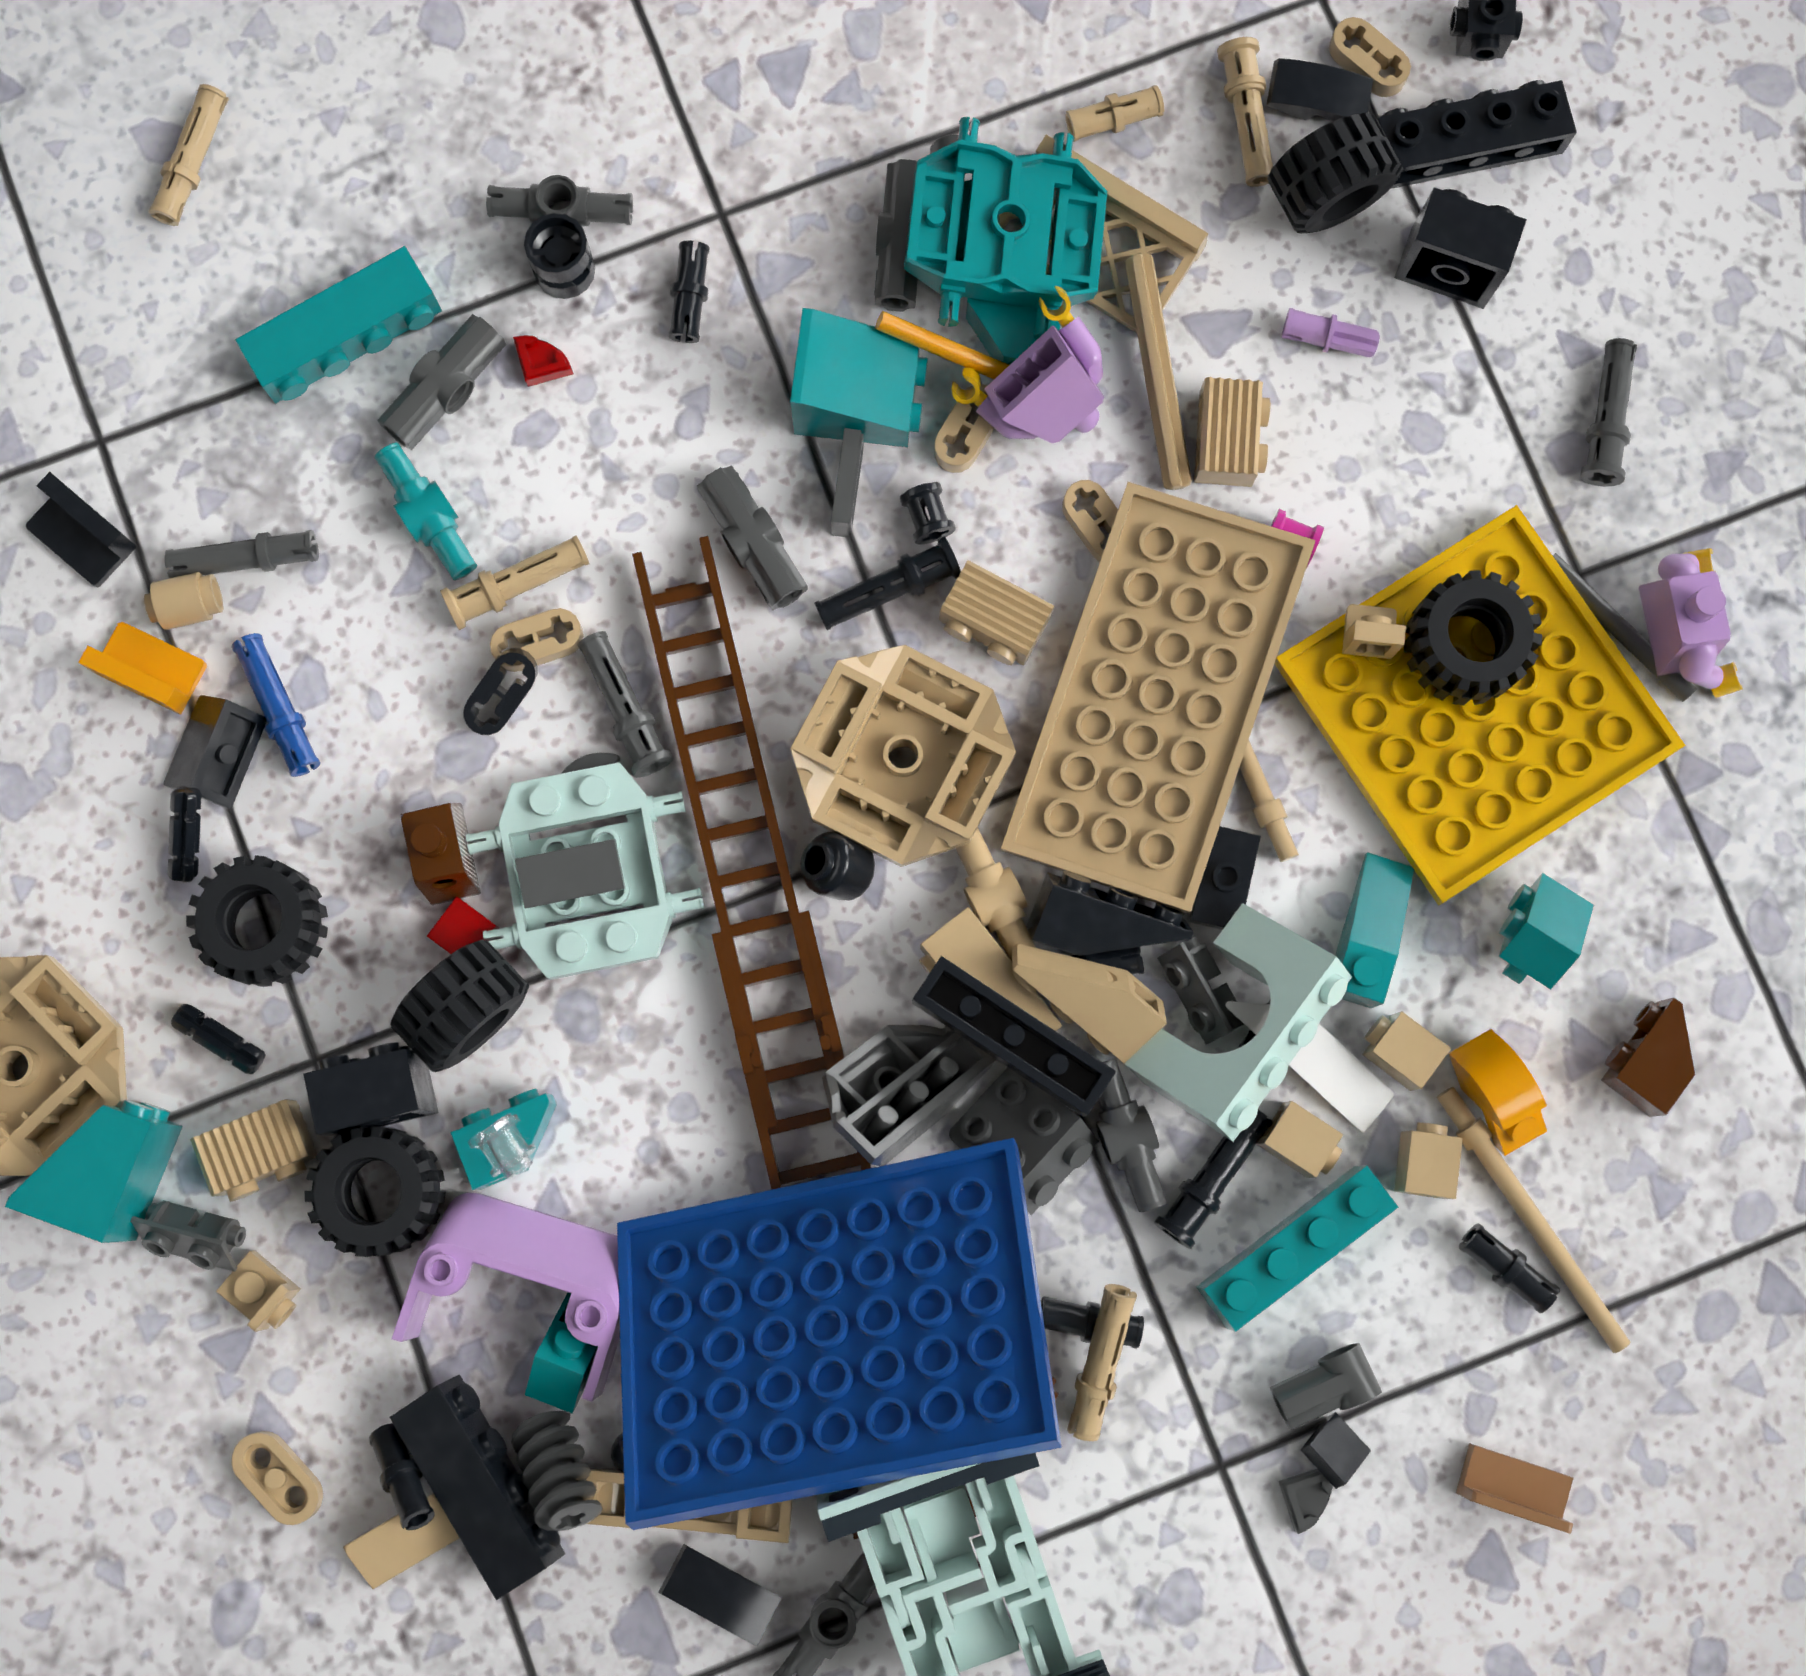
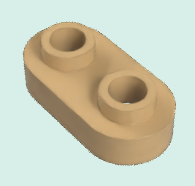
M259 1431L244 1437L238 1442L232 1454L233 1471L237 1478L276 1521L285 1525H297L310 1519L317 1513L323 1500L322 1485L312 1471L279 1435L270 1431ZM259 1448H264L270 1453L271 1460L267 1467L259 1465L256 1461V1452ZM293 1486L300 1487L305 1493V1500L302 1505H297L290 1499V1490Z

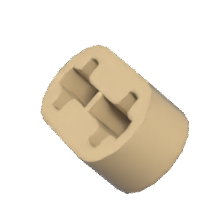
M1351 17L1338 23L1329 45V51L1334 61L1344 70L1374 79L1371 92L1377 96L1390 97L1399 93L1404 87L1411 69V64L1406 54L1362 18ZM1357 37L1361 41L1359 46L1353 45L1350 49L1344 45L1345 39L1351 40ZM1389 66L1396 70L1394 76L1390 74L1383 78L1379 75L1380 69L1385 70Z
M981 384L980 390L988 396L985 391L987 385ZM972 385V386L966 388V390H970V389H972L974 386ZM956 402L935 439V459L941 468L951 473H959L969 469L994 430V427L980 415L974 425L968 422L972 410L970 404ZM961 433L966 434L964 451L967 454L957 453L954 458L947 455L948 446L945 443L954 444Z
M1080 480L1073 483L1067 489L1062 502V511L1066 520L1092 556L1100 563L1104 552L1101 546L1105 540L1100 527L1103 525L1110 534L1118 509L1098 483L1091 480ZM1080 494L1084 499L1091 496L1095 498L1092 511L1098 519L1094 521L1085 509L1078 512L1074 509L1077 501L1076 495Z
M562 608L551 609L498 628L492 635L490 649L493 657L496 659L502 653L501 650L508 647L507 639L516 637L519 643L534 640V643L525 645L520 649L529 652L535 658L537 666L576 652L579 649L578 643L584 638L583 628L576 615L569 610ZM557 622H562L566 628L573 627V630L566 633L567 641L559 644L555 637L540 640L541 637L550 635L555 631L553 624ZM516 661L512 666L505 662L502 664L506 670L512 672L523 671L525 666L520 661Z

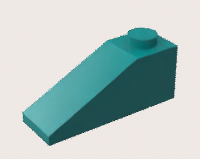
M1369 852L1365 854L1335 954L1352 976L1348 982L1343 1000L1368 1008L1384 1004L1399 954L1414 874L1412 866Z

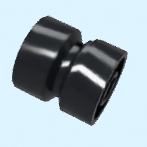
M552 213L541 216L530 225L525 234L524 248L536 282L541 289L550 296L561 299L573 298L586 291L594 280L595 264L585 231L578 221L566 214Z

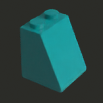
M803 308L790 400L794 435L843 440L844 428L861 430V434L864 436V443L908 448L910 432L919 433L922 403H914L915 386L925 387L928 358L919 357L918 347L880 332L874 326L815 309Z
M124 1100L122 1107L102 1105L9 1196L5 1207L101 1243L137 1241L139 1234L131 1219L133 1216L142 1219L146 1218L147 1209L152 1204L183 1126L168 1120L170 1111L149 1103L141 1102L139 1104Z

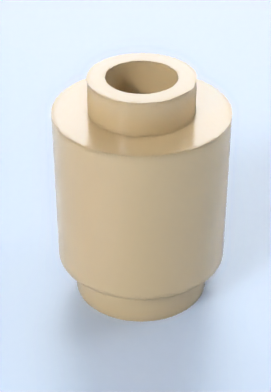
M200 572L152 582L150 593L144 595V604L150 621L152 623L159 622L164 630L212 620L213 614L221 613L224 609L221 590L213 574L202 576Z

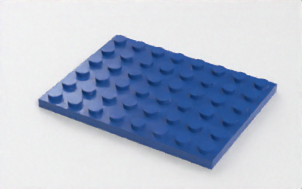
M1014 1138L617 1223L625 1524L632 1530L1062 1448L1020 1155Z

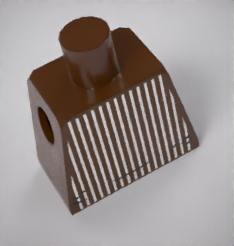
M447 803L401 814L415 885L430 904L436 905L453 901L456 896L462 899L481 894L473 854H469L467 844H469L466 841L468 830L462 804ZM453 879L451 882L438 884L440 880Z

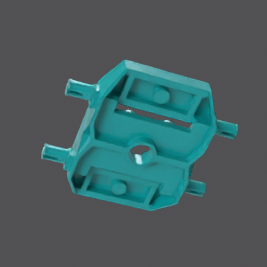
M962 117L959 120L960 127L957 141L917 161L914 173L904 270L941 296L938 318L940 325H946L948 314V327H954L959 324L960 299L967 297L1035 308L1037 314L1033 338L1037 340L1051 326L1055 327V321L1044 316L1039 305V297L1042 298L1048 309L1056 310L1062 305L1063 298L1060 297L1054 286H1059L1066 291L1071 306L1094 299L1098 292L1108 191L1079 159L1071 158L1074 141L1072 134L1067 133L1065 140L1064 132L1054 135L1053 155L1040 153L1016 156L995 145L977 143L980 121L973 117L969 127L970 117ZM965 173L972 174L962 262L956 261L964 178ZM1054 187H1056L1057 192L1053 221L1048 275H1046ZM1004 212L1015 214L1022 223V229L1016 232L1005 231L1000 227L997 216Z

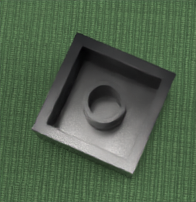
M1434 187L1411 228L1394 278L1484 309L1510 270L1527 219L1514 215L1510 209L1504 206H1487L1470 200L1464 193L1458 190H1441Z
M399 1042L369 1048V1057L364 1059H349L348 1055H340L318 1061L319 1070L303 1073L316 1135L336 1137L339 1134L348 1135L351 1129L359 1127H384L439 1113L429 1068L410 1050L409 1046H399Z

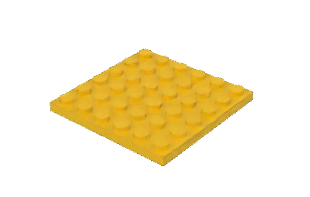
M1517 505L1359 604L1395 609L1397 612L1396 624L1407 625V622L1414 615L1412 612L1435 586L1439 583L1443 584L1452 575L1459 573L1463 578L1469 571L1480 570L1482 579H1485L1491 572L1502 575L1500 583L1505 586L1511 580L1520 586L1515 593L1521 599L1529 595L1534 602L1528 610L1531 615L1539 614L1542 624L1534 630V633L1542 634V644L1534 651L1538 657L1534 665L1526 671L1527 674L1495 699L1491 697L1487 702L1474 705L1473 700H1470L1464 706L1453 704L1454 696L1451 695L1447 696L1443 701L1434 697L1433 695L1436 691L1434 686L1430 684L1423 689L1417 682L1422 677L1420 671L1410 672L1407 662L1413 656L1412 653H1404V646L1392 659L1342 654L1345 614L1278 655L1274 663L1438 906L1686 746ZM1455 616L1450 618L1448 633L1454 648L1469 660L1477 662L1492 661L1495 654V642L1490 630L1481 621L1473 617ZM1405 632L1406 640L1409 637V634Z

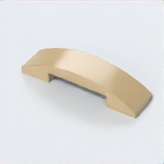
M590 1469L591 1473L586 1481L593 1482L597 1489L591 1499L598 1500L602 1504L603 1510L597 1518L587 1524L630 1528L625 1524L624 1472L614 1469ZM793 1500L653 1527L736 1535L737 1539L789 1543Z

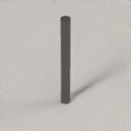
M1557 553L1553 555L1600 624L1681 702L1688 699L1697 688L1691 682L1685 680L1681 673L1657 676L1651 644Z

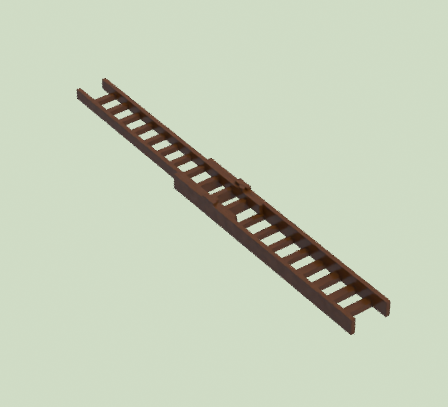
M704 536L700 537L699 541L709 582L696 584V582L666 588L665 592L653 595L642 552L632 553L721 929V932L711 935L772 1190L783 1187V1184L859 1165L861 1170L870 1169L871 1164L857 1151L854 1154L779 1172L771 1135L831 1121L832 1119L829 1108L777 1120L769 1084L829 1070L845 1058L810 912L808 910L799 913L709 537ZM713 596L720 628L663 641L656 609ZM724 642L731 674L674 687L667 658L668 655ZM735 688L743 721L685 734L678 702ZM746 735L754 768L701 781L696 780L690 748ZM758 782L765 811L764 816L708 829L701 795ZM769 829L777 862L719 875L712 848L713 842ZM780 875L788 911L730 924L722 889ZM792 924L800 959L742 973L734 938ZM804 973L811 1008L753 1021L746 987ZM811 1022L816 1023L823 1057L765 1071L757 1038L758 1035ZM857 1532L853 1533L854 1540L859 1539Z

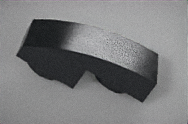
M1278 58L1273 63L1266 106L1303 120L1319 115L1335 121L1350 115L1368 113L1374 79L1324 64Z
M683 1544L658 1591L663 1596L755 1646H758L782 1599L777 1594Z

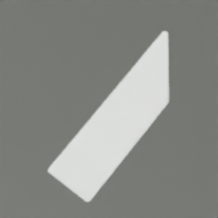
M1234 1001L1226 1003V1007L1257 1035L1268 1017L1270 1004ZM1320 1023L1312 1041L1305 1047H1301L1289 1064L1293 1070L1362 1133L1366 1132L1394 1096L1393 1091Z

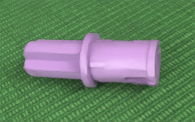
M1289 308L1281 338L1310 343L1322 347V352L1326 353L1329 348L1365 357H1373L1379 344L1380 335L1374 329L1337 321V315L1332 314L1331 318Z

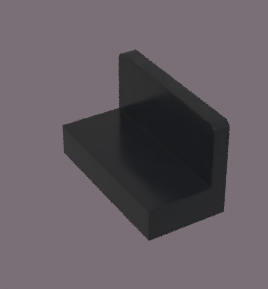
M49 471L36 486L50 498L26 523V529L94 587H100L137 546Z
M200 695L165 777L164 786L174 790L179 786L197 788L202 794V799L221 807L232 809L267 723L265 716L227 699Z

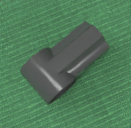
M1360 1343L1339 1348L1318 1360L1319 1365L1270 1387L1274 1402L1289 1429L1292 1430L1309 1421L1318 1419L1320 1416L1337 1408L1346 1410L1356 1407L1382 1393Z

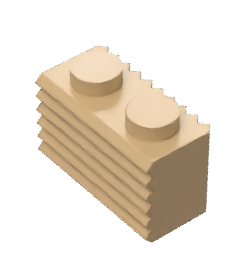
M1206 377L1199 392L1194 483L1252 487L1258 473H1265L1268 445L1259 444L1260 427L1268 426L1271 403L1270 398L1262 397V381H1251L1249 379L1243 381L1241 379L1233 380L1221 377Z
M968 560L940 609L939 620L945 624L943 629L952 637L966 643L971 638L983 643L988 647L986 652L997 661L1006 665H1012L1014 661H1017L1019 664L1025 665L1052 616L1054 605Z
M289 1099L281 1100L190 1139L211 1196L227 1195L230 1202L258 1192L260 1189L257 1182L273 1175L280 1182L306 1172L305 1162L317 1156L314 1142L310 1137V1132L303 1119L300 1106L297 1101Z

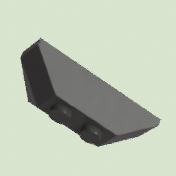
M887 1025L824 1073L822 1081L833 1127L871 1165L884 1166L942 1119L993 1065L996 1059L947 1026L937 1028L926 1025Z

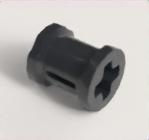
M938 482L915 486L900 496L901 505L908 507L916 530L913 534L915 544L922 545L938 541L939 538L947 537L956 530L954 521L947 519L939 496L942 493V487ZM925 507H927V510H928V513H929V516H930V520L928 519V516H927Z

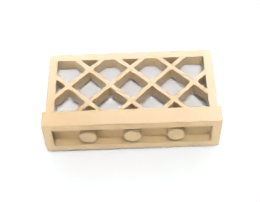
M1046 134L1036 149V154L1053 155L1054 139ZM1072 150L1071 158L1079 159L1108 191L1105 213L1115 219L1104 222L1103 241L1107 256L1101 257L1100 266L1109 264L1114 289L1098 292L1094 299L1086 302L1137 333L1135 319L1132 315L1125 312L1122 295L1130 294L1129 285L1120 287L1115 263L1125 261L1136 254H1154L1162 251H1168L1182 261L1173 275L1157 278L1158 287L1166 285L1160 294L1163 311L1194 261L1198 260L1205 249L1208 233ZM1053 200L1052 210L1055 209L1056 200ZM1010 212L999 214V225L1004 229L1009 220L1018 217ZM1124 226L1134 230L1137 234L1140 248L1113 254L1108 230ZM1052 235L1049 236V244H1051ZM1144 237L1155 244L1146 246ZM1049 264L1046 266V275H1048ZM1116 297L1118 307L1106 299Z

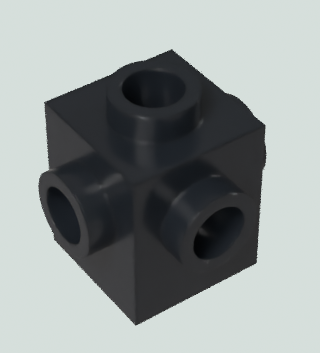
M1459 0L1458 7L1455 6L1453 8L1450 20V36L1457 37L1456 55L1471 56V58L1477 61H1490L1495 58L1503 59L1512 40L1517 41L1519 39L1522 29L1523 14L1522 11H1516V0Z

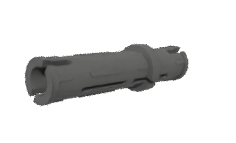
M313 530L271 536L269 532L258 533L255 539L177 550L168 549L165 551L164 559L165 567H173L174 569L167 572L169 578L200 572L203 576L261 568L262 571L268 572L274 571L277 565L318 561L319 549L318 543H311V541L316 540Z

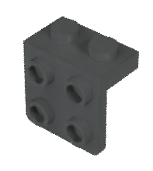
M1008 1067L949 1131L950 1139L960 1149L1010 1138L1015 1139L1019 1149L1027 1210L1031 1216L1040 1206L1047 1204L1053 1199L1057 1193L1058 1186L1074 1169L1081 1167L1089 1159L1093 1148L1099 1142L1083 1120L1071 1109Z

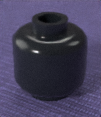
M823 832L816 836L804 849L800 862L803 880L807 887L818 895L837 900L850 901L860 897L870 886L875 871L873 852L837 832Z

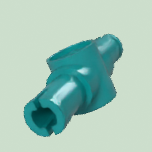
M399 443L389 444L379 450L374 458L396 491L394 499L397 504L393 505L415 541L417 543L422 541L426 547H432L454 581L473 572L477 568V564L456 532L458 525L455 519L459 517L436 481L434 480L430 483L427 477L419 475Z

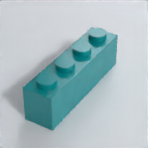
M403 246L236 338L235 341L261 386L276 404L282 400H293L306 392L309 385L325 376L333 377L341 374L350 366V362L366 353L373 354L384 350L391 344L393 338L402 333L427 326L432 322L435 315L442 312V309L406 246Z
M1367 1165L1354 1166L1197 1285L1196 1288L1224 1326L1236 1332L1399 1207Z

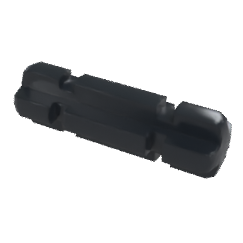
M179 786L170 794V810L174 813V816H170L168 853L173 856V859H168L167 874L171 880L184 883L192 882L198 875L199 859L195 856V853H199L201 816L196 810L201 809L202 794L199 789L193 787Z
M183 1004L179 1007L171 1020L173 1028L184 1035H193L192 1040L223 1060H232V1065L245 1074H254L259 1069L266 1056L263 1050L252 1043L246 1042L244 1044V1038L213 1018H204L205 1013L194 1006Z

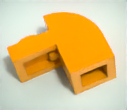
M1492 1029L1448 1053L1461 1090L1482 1110L1487 1126L1493 1134L1491 1136L1493 1144L1504 1156L1547 1132L1541 1109L1545 1108L1547 1104L1539 1086L1517 1053Z

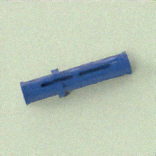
M259 633L245 635L241 637L245 646H242L241 642L236 640L231 648L236 653L268 723L265 731L269 739L276 740L289 769L290 776L298 777L308 774L310 771L307 765H310L311 769L315 770L320 766V761L316 757L303 729L306 726V721L301 713L295 712L264 645L262 635Z

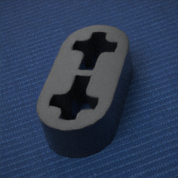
M510 648L503 651L483 676L463 709L464 720L473 732L480 735H492L499 732L525 698L538 675L537 663L529 652L520 648ZM516 661H520L525 665L522 674L528 679L526 681L519 678L515 679L507 690L500 685L507 673L502 664L505 662L512 666ZM493 694L502 698L494 711L500 717L498 720L489 717L483 722L477 718L480 710L474 705L476 702L485 705Z

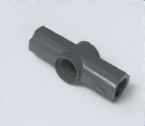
M899 159L897 162L887 164L883 212H879L877 225L876 256H879L874 296L875 305L884 307L888 311L904 312L916 306L918 279L904 270L916 160Z
M472 314L439 352L432 350L418 361L410 374V384L377 420L380 426L402 446L412 451L445 413L453 414L466 403L473 392L474 380L506 346L504 338L484 319Z
M732 465L725 468L720 467L708 474L697 485V489L722 529L720 533L736 562L742 569L746 567L756 587L759 588L772 611L781 607L784 608L798 600L808 590V586L782 546L784 545L783 538L765 508L757 506L747 486Z

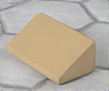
M434 1493L427 1496L430 1506L435 1512L434 1518L427 1525L408 1531L406 1528L403 1529L401 1527L400 1517L397 1514L343 1546L348 1558L372 1589L459 1539L458 1534Z

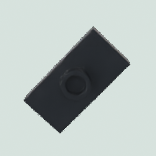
M1222 826L1219 827L1192 907L1189 922L1223 930L1241 904L1244 903L1246 905L1261 836Z

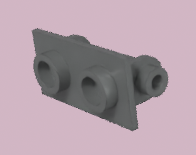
M1195 936L1157 958L1163 968L1167 983L1175 989L1188 1012L1191 1026L1200 1034L1205 1045L1244 1025L1226 1007L1228 1001L1237 1002L1227 982L1215 989H1212L1208 982L1222 973L1207 949L1206 943L1200 945Z
M165 1200L159 1204L152 1203L148 1207L146 1220L134 1216L131 1219L132 1224L142 1239L143 1247L154 1255L166 1258L172 1254L187 1258L196 1266L206 1270H213L215 1267L235 1272L238 1268L230 1252L234 1246L240 1247L246 1237V1229L241 1227L236 1219L205 1212L195 1228L193 1225L200 1215L197 1209Z

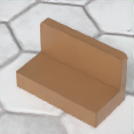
M1469 1443L1456 1494L1472 1502L1569 1534L1572 1532L1573 1523L1563 1519L1573 1477Z

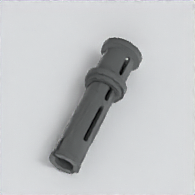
M1614 338L1605 343L1595 423L1591 424L1586 432L1585 440L1590 444L1587 464L1581 468L1580 473L1582 481L1595 486H1616L1625 480L1626 472L1621 466L1624 447L1630 443L1631 433L1625 423L1633 363L1637 350V344H1634V341L1629 339Z
M600 631L583 638L578 643V647L582 651L616 721V724L613 726V734L617 741H623L634 764L631 767L633 776L635 778L645 777L668 766L674 758L670 750H664L653 728L656 724L653 714H650L647 710H642L608 640L607 633Z

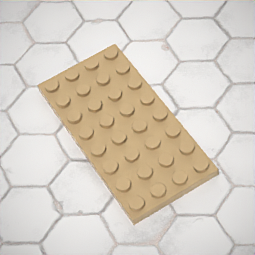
M1127 482L1004 837L1001 851L1060 871H1070L1084 876L1092 882L1107 887H1115L1132 893L1137 897L1190 914L1316 540Z

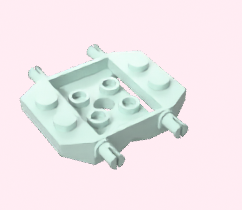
M620 762L512 783L499 826H496L493 830L466 834L470 855L498 848L501 852H504L516 923H513L510 927L483 931V939L489 941L495 949L517 946L519 949L523 948L549 980L657 959L673 921L672 918H676L675 913L700 908L704 909L701 888L674 894L667 892L659 856L654 822H658L657 817L686 812L682 791L654 798L653 796H647ZM626 815L627 822L533 841L530 838V833ZM616 839L626 889L527 909L524 908L515 859ZM643 905L641 909L546 927V924Z

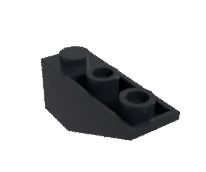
M1063 871L1062 876L1047 872L1026 926L1032 940L1078 956L1192 939L1194 934L1187 921L1183 918L1184 913L1182 911L1160 903H1156L1154 908L1137 903L1138 897L1115 887H1110L1108 892L1090 887L1091 881L1070 871Z

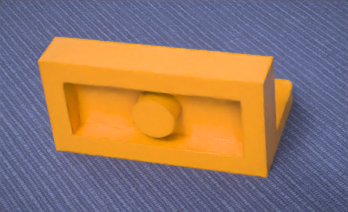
M125 622L117 624L103 652L87 645L78 662L96 675L180 715L207 668L206 662Z

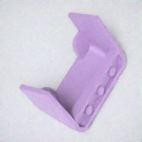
M464 1193L455 1197L446 1208L418 1258L392 1339L403 1342L419 1337L432 1295L441 1297L458 1292L466 1284L472 1265L476 1263L571 1293L565 1313V1321L569 1332L582 1342L598 1346L582 1399L593 1401L603 1393L620 1340L617 1235L480 1193Z

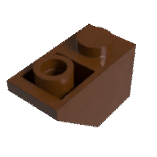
M1674 997L1657 1001V1003L1651 1001L1640 1011L1633 1023L1638 1029L1628 1043L1625 1041L1620 1042L1609 1054L1605 1061V1065L1609 1069L1601 1079L1602 1082L1649 1117L1667 1115L1695 1076L1683 1004Z

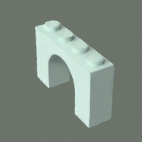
M1244 903L1241 904L1213 943L1230 964L1268 985L1271 998L1270 1010L1261 1030L1251 1041L1236 1050L1220 1054H1210L1190 1047L1164 1029H1161L1125 1063L1144 1084L1233 1142L1241 1131L1247 1129L1253 1123L1262 1101L1271 1089L1279 1086L1284 1080L1288 1071V1065L1301 1047H1305L1312 1041L1317 1032L1319 1022L1329 1008L1336 1005L1343 998L1348 982L1352 978L1337 956Z

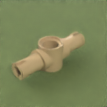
M977 828L969 844L956 848L969 876L965 879L968 886L963 888L975 916L984 927H988L990 933L996 932L1007 956L1012 961V948L1017 943L1035 947L1022 919L1026 916L1023 909L1028 907L1027 901L1012 870L1009 867L1003 869L1000 862L995 864Z

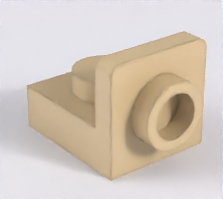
M1350 604L1345 613L1342 654L1392 659L1404 646L1406 625L1396 624L1397 612L1395 609Z
M249 1251L237 1265V1270L235 1272L232 1271L216 1292L250 1320L247 1326L253 1331L267 1330L270 1326L277 1329L296 1308V1304L291 1300L301 1288L257 1251Z

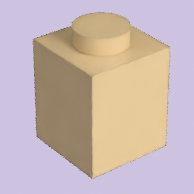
M1401 1011L1391 1015L1388 1019L1382 1015L1376 1020L1365 1035L1364 1039L1370 1044L1362 1055L1408 1090L1413 1091L1424 1087L1451 1048Z
M1283 1102L1272 1119L1273 1124L1268 1128L1263 1137L1260 1138L1257 1145L1306 1178H1317L1320 1172L1327 1175L1342 1153V1149L1337 1144L1343 1134L1295 1102Z
M1417 1122L1416 1131H1402L1400 1134L1394 1192L1439 1199H1456L1463 1138L1447 1136L1448 1126Z

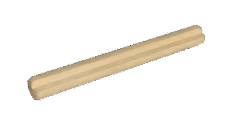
M1136 254L1126 259L1125 267L1162 481L1166 490H1178L1191 485L1192 479L1156 271L1151 254Z

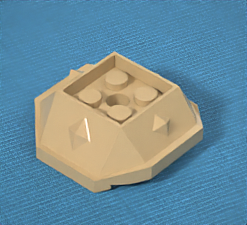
M907 645L876 651L860 657L854 656L838 660L790 748L812 821L832 832H837L853 840L874 854L900 867L969 844L1016 754L994 690ZM898 747H908L915 752L917 760L911 767L898 768L890 762V753Z
M48 955L0 957V1176H31L102 1105L122 1107L124 1100H127L124 1032L122 1026L54 957ZM24 1054L28 1061V1069L26 1074L17 1080L13 1074V1064L20 1055Z

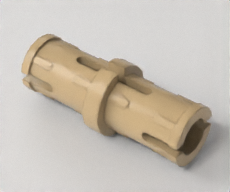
M1157 85L1120 97L1116 93L1105 96L1103 102L1066 111L1067 129L1074 136V142L1108 130H1112L1113 133L1122 132L1125 130V125L1156 116H1163L1164 102Z

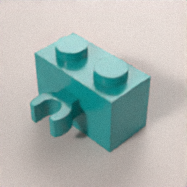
M1544 873L1539 876L1531 887L1523 884L1511 899L1508 909L1512 912L1505 920L1499 932L1505 938L1498 957L1509 963L1504 968L1502 974L1518 984L1528 975L1551 990L1580 957L1594 905Z

